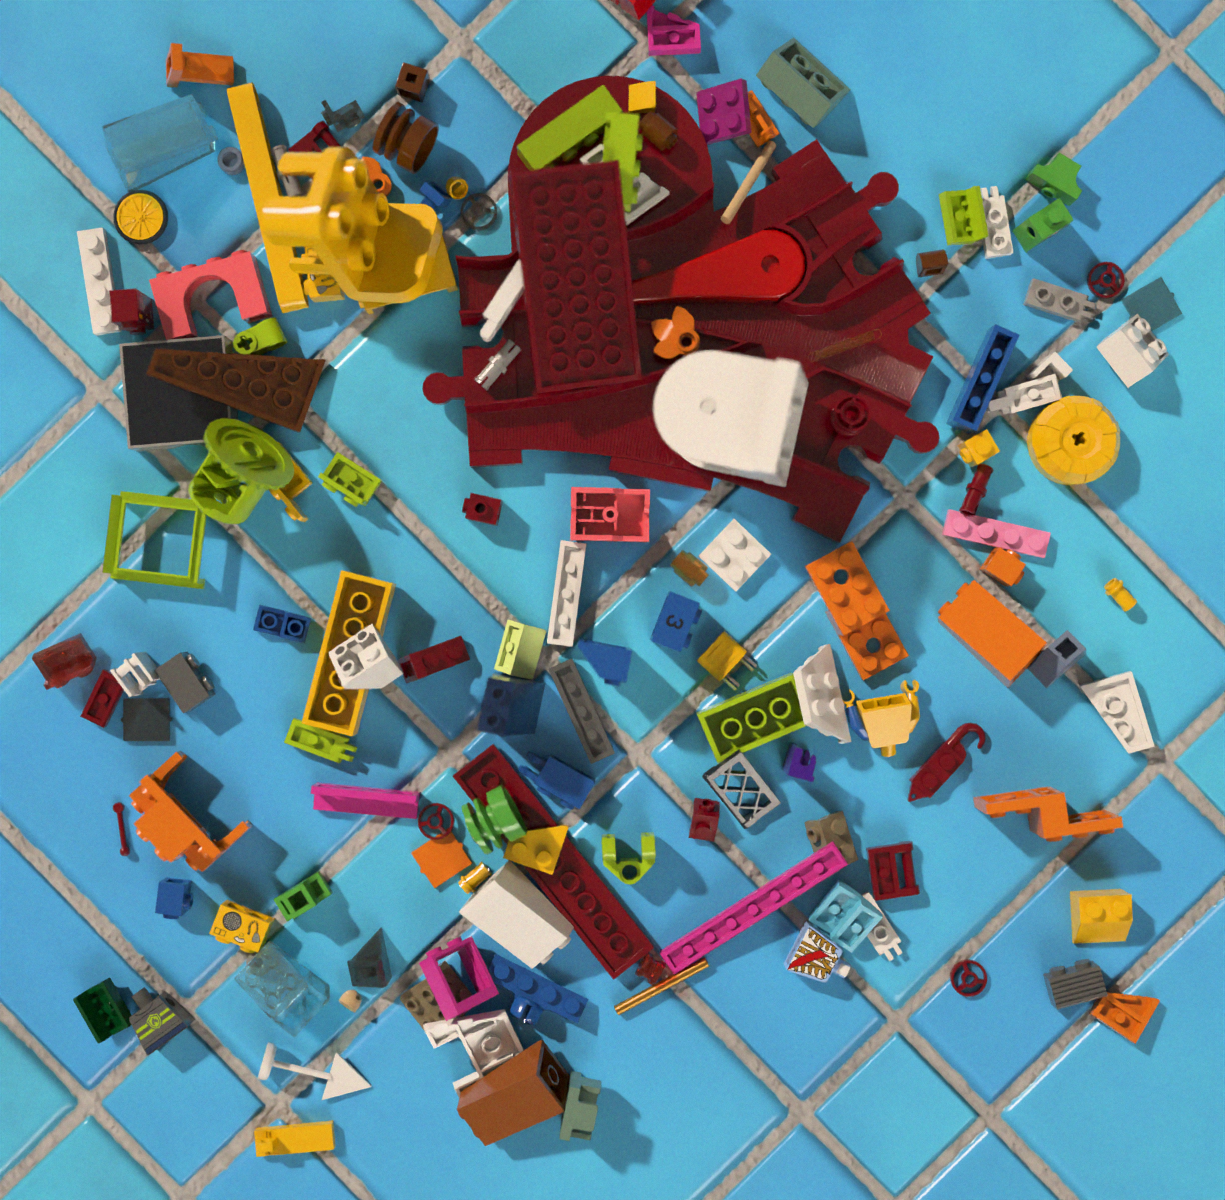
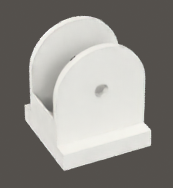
M719 351L697 352L675 363L660 381L654 400L656 425L666 443L684 459L697 467L786 487L809 383L800 363L781 359H777V362Z

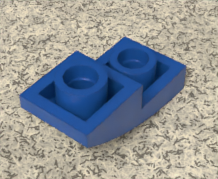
M259 604L253 630L305 643L311 618Z

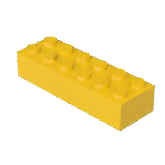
M341 570L302 724L352 737L358 734L369 689H345L341 684L329 652L370 624L375 626L383 638L396 588L395 583Z

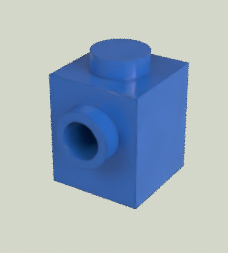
M168 877L161 880L158 885L155 913L163 914V918L178 919L179 916L188 912V909L192 907L194 898L193 894L190 893L192 880Z

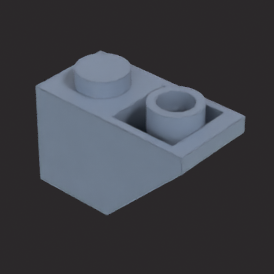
M1067 630L1045 649L1028 670L1048 688L1086 655V648Z

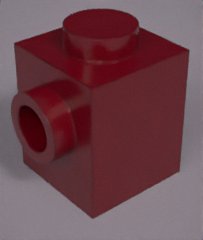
M470 493V498H465L462 513H466L465 519L498 526L503 501L497 498Z

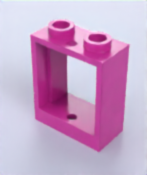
M461 936L446 943L448 948L442 950L439 946L427 952L428 958L419 962L446 1021L499 994L472 936L465 940H462ZM455 952H458L477 992L459 1003L456 1002L437 962Z

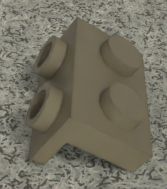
M835 811L820 819L808 820L804 823L807 830L806 834L814 853L834 841L848 862V865L858 860L843 811Z

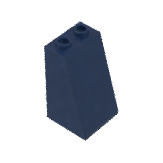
M497 672L490 675L487 679L477 731L500 736L535 734L546 683Z

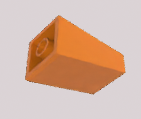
M973 580L970 584L964 583L956 592L958 597L952 603L947 601L938 611L940 614L938 623L1000 682L1009 688L1044 651L1047 642L978 582Z

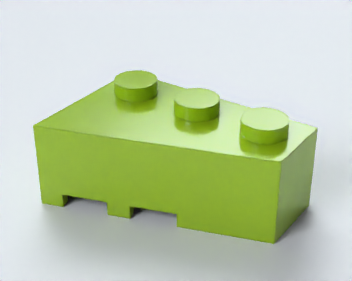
M606 112L603 161L619 160L624 212H631V203L637 204L638 187H633L634 177H639L640 161L635 160L636 151H641L643 138V134H638L639 115Z

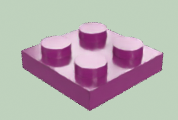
M741 78L696 92L699 126L707 145L751 133L746 80Z

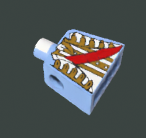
M805 921L784 962V966L789 972L824 983L828 981L832 972L845 978L851 964L840 959L843 952L841 946L830 940V937L808 921Z

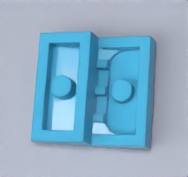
M841 880L835 883L809 914L810 922L830 933V940L851 953L883 918L882 913Z

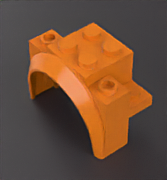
M178 751L153 774H147L139 781L141 785L129 795L133 800L131 802L132 806L139 813L143 814L134 825L138 828L136 830L137 835L143 841H150L156 847L154 852L161 860H168L171 863L180 859L185 854L188 857L185 859L187 864L195 871L199 869L203 872L253 825L248 820L246 822L242 821L223 839L211 841L206 833L207 830L172 793L164 790L172 773L187 758L182 751Z

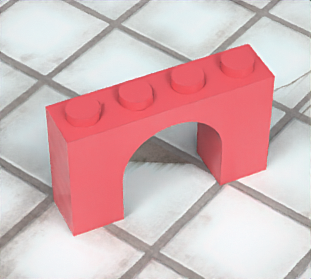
M239 250L233 252L232 256L228 258L214 257L206 261L207 264L199 266L196 264L186 265L181 268L182 271L175 273L165 271L156 275L157 278L150 279L151 289L166 340L198 337L190 308L191 298L200 285L211 280H221L231 285L235 293L241 318L245 322L252 323L273 317L256 257L250 251Z

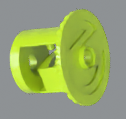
M217 419L212 421L204 432L205 447L209 450V454L190 482L188 490L194 504L210 518L226 524H240L247 520L266 490L271 488L278 490L289 484L294 476V465L285 449L261 429L236 419ZM242 481H244V482H246L248 485H247V486H246V484H242V485H241L240 483H241Z

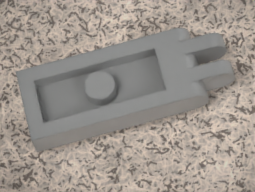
M1034 278L1030 281L1023 303L1025 306L1075 322H1081L1082 318L1093 320L1094 314L1085 311V309L1096 310L1097 307L1096 303L1088 301L1089 296Z

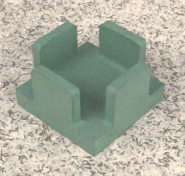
M571 1071L565 1112L562 1113L559 1139L570 1141V1137L591 1140L598 1111L597 1097L601 1092L600 1080L585 1078L581 1076V1072Z

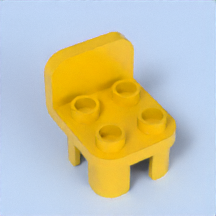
M328 147L323 153L287 152L282 155L278 164V170L282 175L314 176L308 197H270L266 200L263 208V229L266 237L272 244L277 246L312 247L314 250L308 252L306 258H291L289 263L291 270L296 274L332 275L343 292L349 298L356 301L406 303L418 298L427 287L443 233L442 223L435 211L430 206L424 204L388 203L385 194L379 193L369 178L365 162L362 159H358L348 147Z

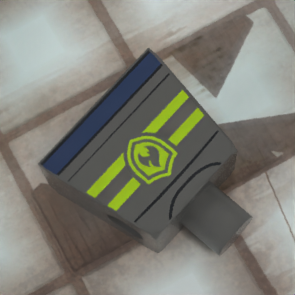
M143 987L131 996L140 1009L129 1020L147 1056L178 1035L195 1020L166 991L153 999L147 989Z

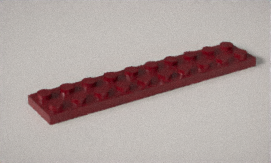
M494 743L453 775V778L472 802L478 797L485 806L489 805L486 793L503 785L515 802L527 830L559 826ZM503 833L500 834L501 838L507 845L509 840ZM567 835L565 836L553 875L523 865L559 912L574 926V931L613 980L654 948L653 943Z

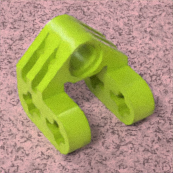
M654 832L641 833L642 860L638 858H621L619 861H616L615 834H602L603 865L623 883L635 884L655 863ZM626 865H633L636 867L637 873L629 878L623 875L622 869Z

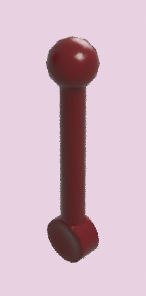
M118 802L113 805V811L117 813L122 846L120 854L128 856L130 848L127 847L122 815L125 806L123 803Z

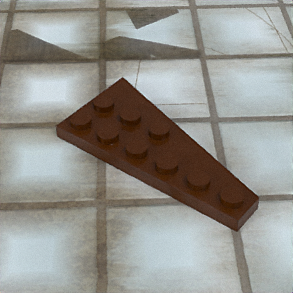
M155 349L146 375L300 433L326 360Z

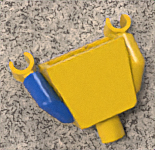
M904 680L900 686L903 692L901 694L856 701L857 706H854L855 695L853 691L849 690L851 700L849 702L843 700L844 705H846L845 713L852 730L862 740L869 741L872 748L880 747L881 755L884 757H891L896 754V744L906 743L909 740V733L913 732L920 719L918 697L915 696V692L919 689V683L916 680L912 681V691L907 688V682Z

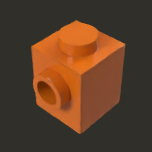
M998 547L992 549L979 570L1004 586H1012L1013 584H1018L1024 576L1025 572L1022 570L1026 564L1020 561L1021 556L1010 549L1005 551Z

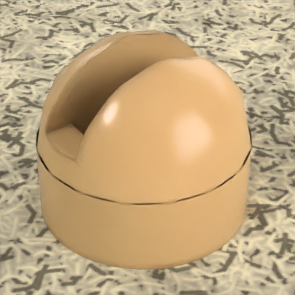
M347 990L338 1001L348 1010L355 1013L362 1002V998L356 990Z

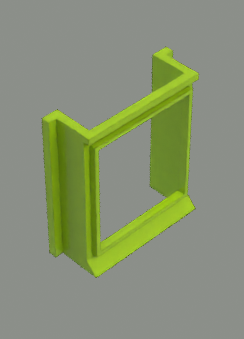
M121 491L120 495L112 494L102 573H111L110 578L204 589L205 579H201L199 576L207 515L194 504L192 499ZM126 503L195 511L188 576L119 568Z

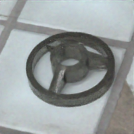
M475 193L468 196L462 203L461 216L469 228L485 230L494 224L497 218V207L493 199L488 195ZM483 197L488 199L494 206V209L486 208L483 203L476 202L474 198ZM468 201H471L473 204L471 206L472 219L470 223L464 217V208ZM476 207H482L484 209L481 215H476L474 213V209ZM486 214H494L492 220L487 225L481 227L473 226L477 219H483Z

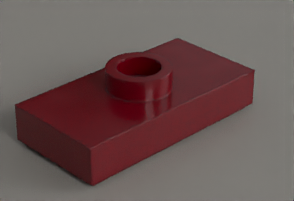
M102 670L80 716L103 728L107 727L124 692V689L110 671Z

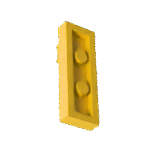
M333 1121L259 1127L254 1131L256 1157L334 1150L336 1147Z

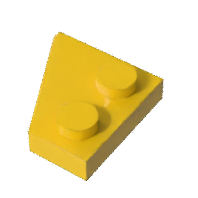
M564 824L556 827L527 830L526 835L513 842L508 841L503 858L553 875L569 825Z

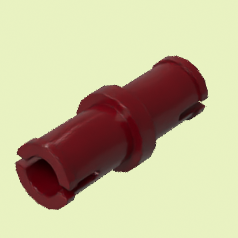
M986 464L977 465L971 483L967 484L965 489L967 493L959 509L961 514L975 517L981 499L986 496V486L994 471L992 467Z

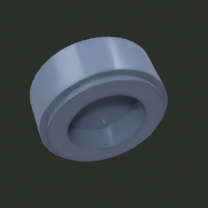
M226 147L220 151L217 159L218 165L226 174L237 175L243 171L245 167L243 156L237 148Z

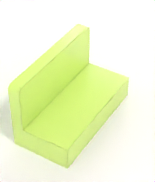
M507 620L494 669L509 675L533 679L546 630Z

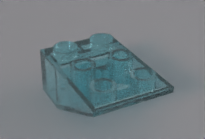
M271 941L258 952L234 979L276 1025L294 1038L330 1000L329 984Z

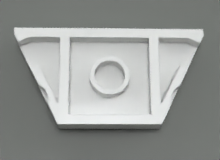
M826 644L818 648L819 651L815 655L810 656L804 665L799 666L793 674L804 724L812 729H817L825 736L832 735L838 738V743L844 744L851 742L831 645Z

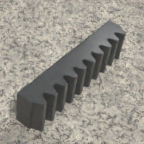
M573 658L549 668V672L590 763L592 764L615 754Z

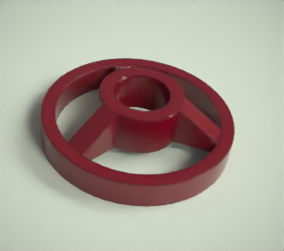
M1101 262L1095 265L1087 276V285L1090 292L1102 299L1112 298L1122 290L1125 282L1123 271L1112 262ZM1107 265V270L1099 276L1098 280L1091 282L1094 270L1099 266ZM1112 267L1118 272L1120 276L1119 288L1115 284L1116 276L1112 272ZM1104 275H1108L1111 278L1110 284H1106L1103 281ZM1099 284L1103 288L1110 287L1115 293L1102 295L1095 291L1093 286Z
M429 804L419 814V829L429 839H443L454 828V815L450 808L444 804ZM439 806L435 814H431L427 821L422 822L423 814L427 809ZM443 808L448 811L451 817V825L448 831L443 827L444 819L441 816ZM435 816L440 820L439 825L436 827L431 823L432 818ZM428 825L431 829H439L444 835L440 837L430 836L424 831L422 826Z
M966 959L954 965L950 973V982L956 992L963 996L971 997L983 991L987 983V974L978 962ZM966 963L979 966L983 972V979L978 978L973 971H970ZM962 965L964 969L961 975L962 983L956 988L954 974L957 968ZM973 975V981L966 983V976ZM977 983L982 984L980 988L974 992H962V990L966 987L972 988L976 986Z

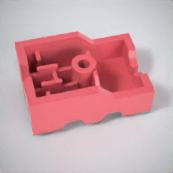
M571 487L570 540L649 542L650 489Z

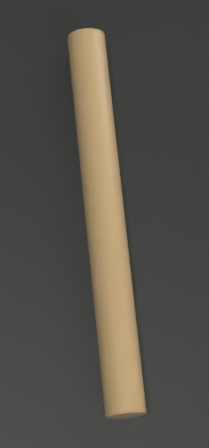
M768 141L731 200L721 217L722 222L725 224H730L777 147L775 142Z

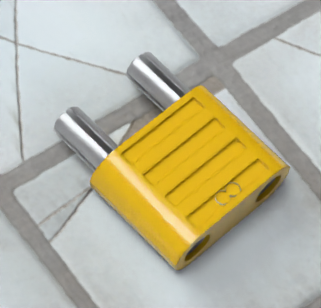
M725 631L697 659V662L719 682L723 680L734 691L737 688L725 678L726 676L739 688L740 684L728 674L731 669L740 661L751 672L754 671L742 657L753 667L757 668V664L746 655L747 651Z

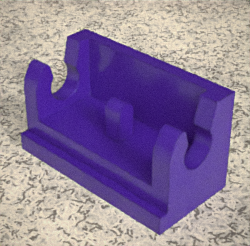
M789 742L782 770L789 776L814 782L815 755L810 757L809 751L806 750L803 756V749L797 747V744Z

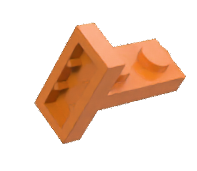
M171 43L166 58V86L177 88L179 81L233 86V56L182 52V44Z

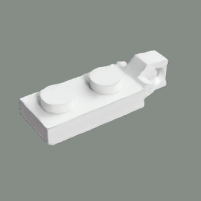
M1056 374L1003 389V391L997 392L998 399L990 401L987 411L992 412L1002 409L1003 415L1012 414L1061 399L1062 395Z

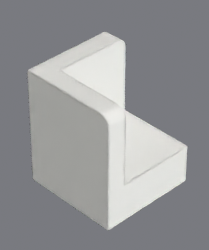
M1053 352L1044 358L1026 378L1032 381L1056 374L1057 381L1066 378L1073 369L1056 352Z

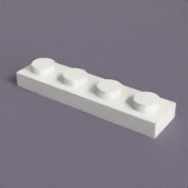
M102 227L77 231L93 334L98 336L122 332L121 327L112 323L109 291L115 290L106 230Z
M563 540L560 542L547 643L573 647L587 545L585 543Z

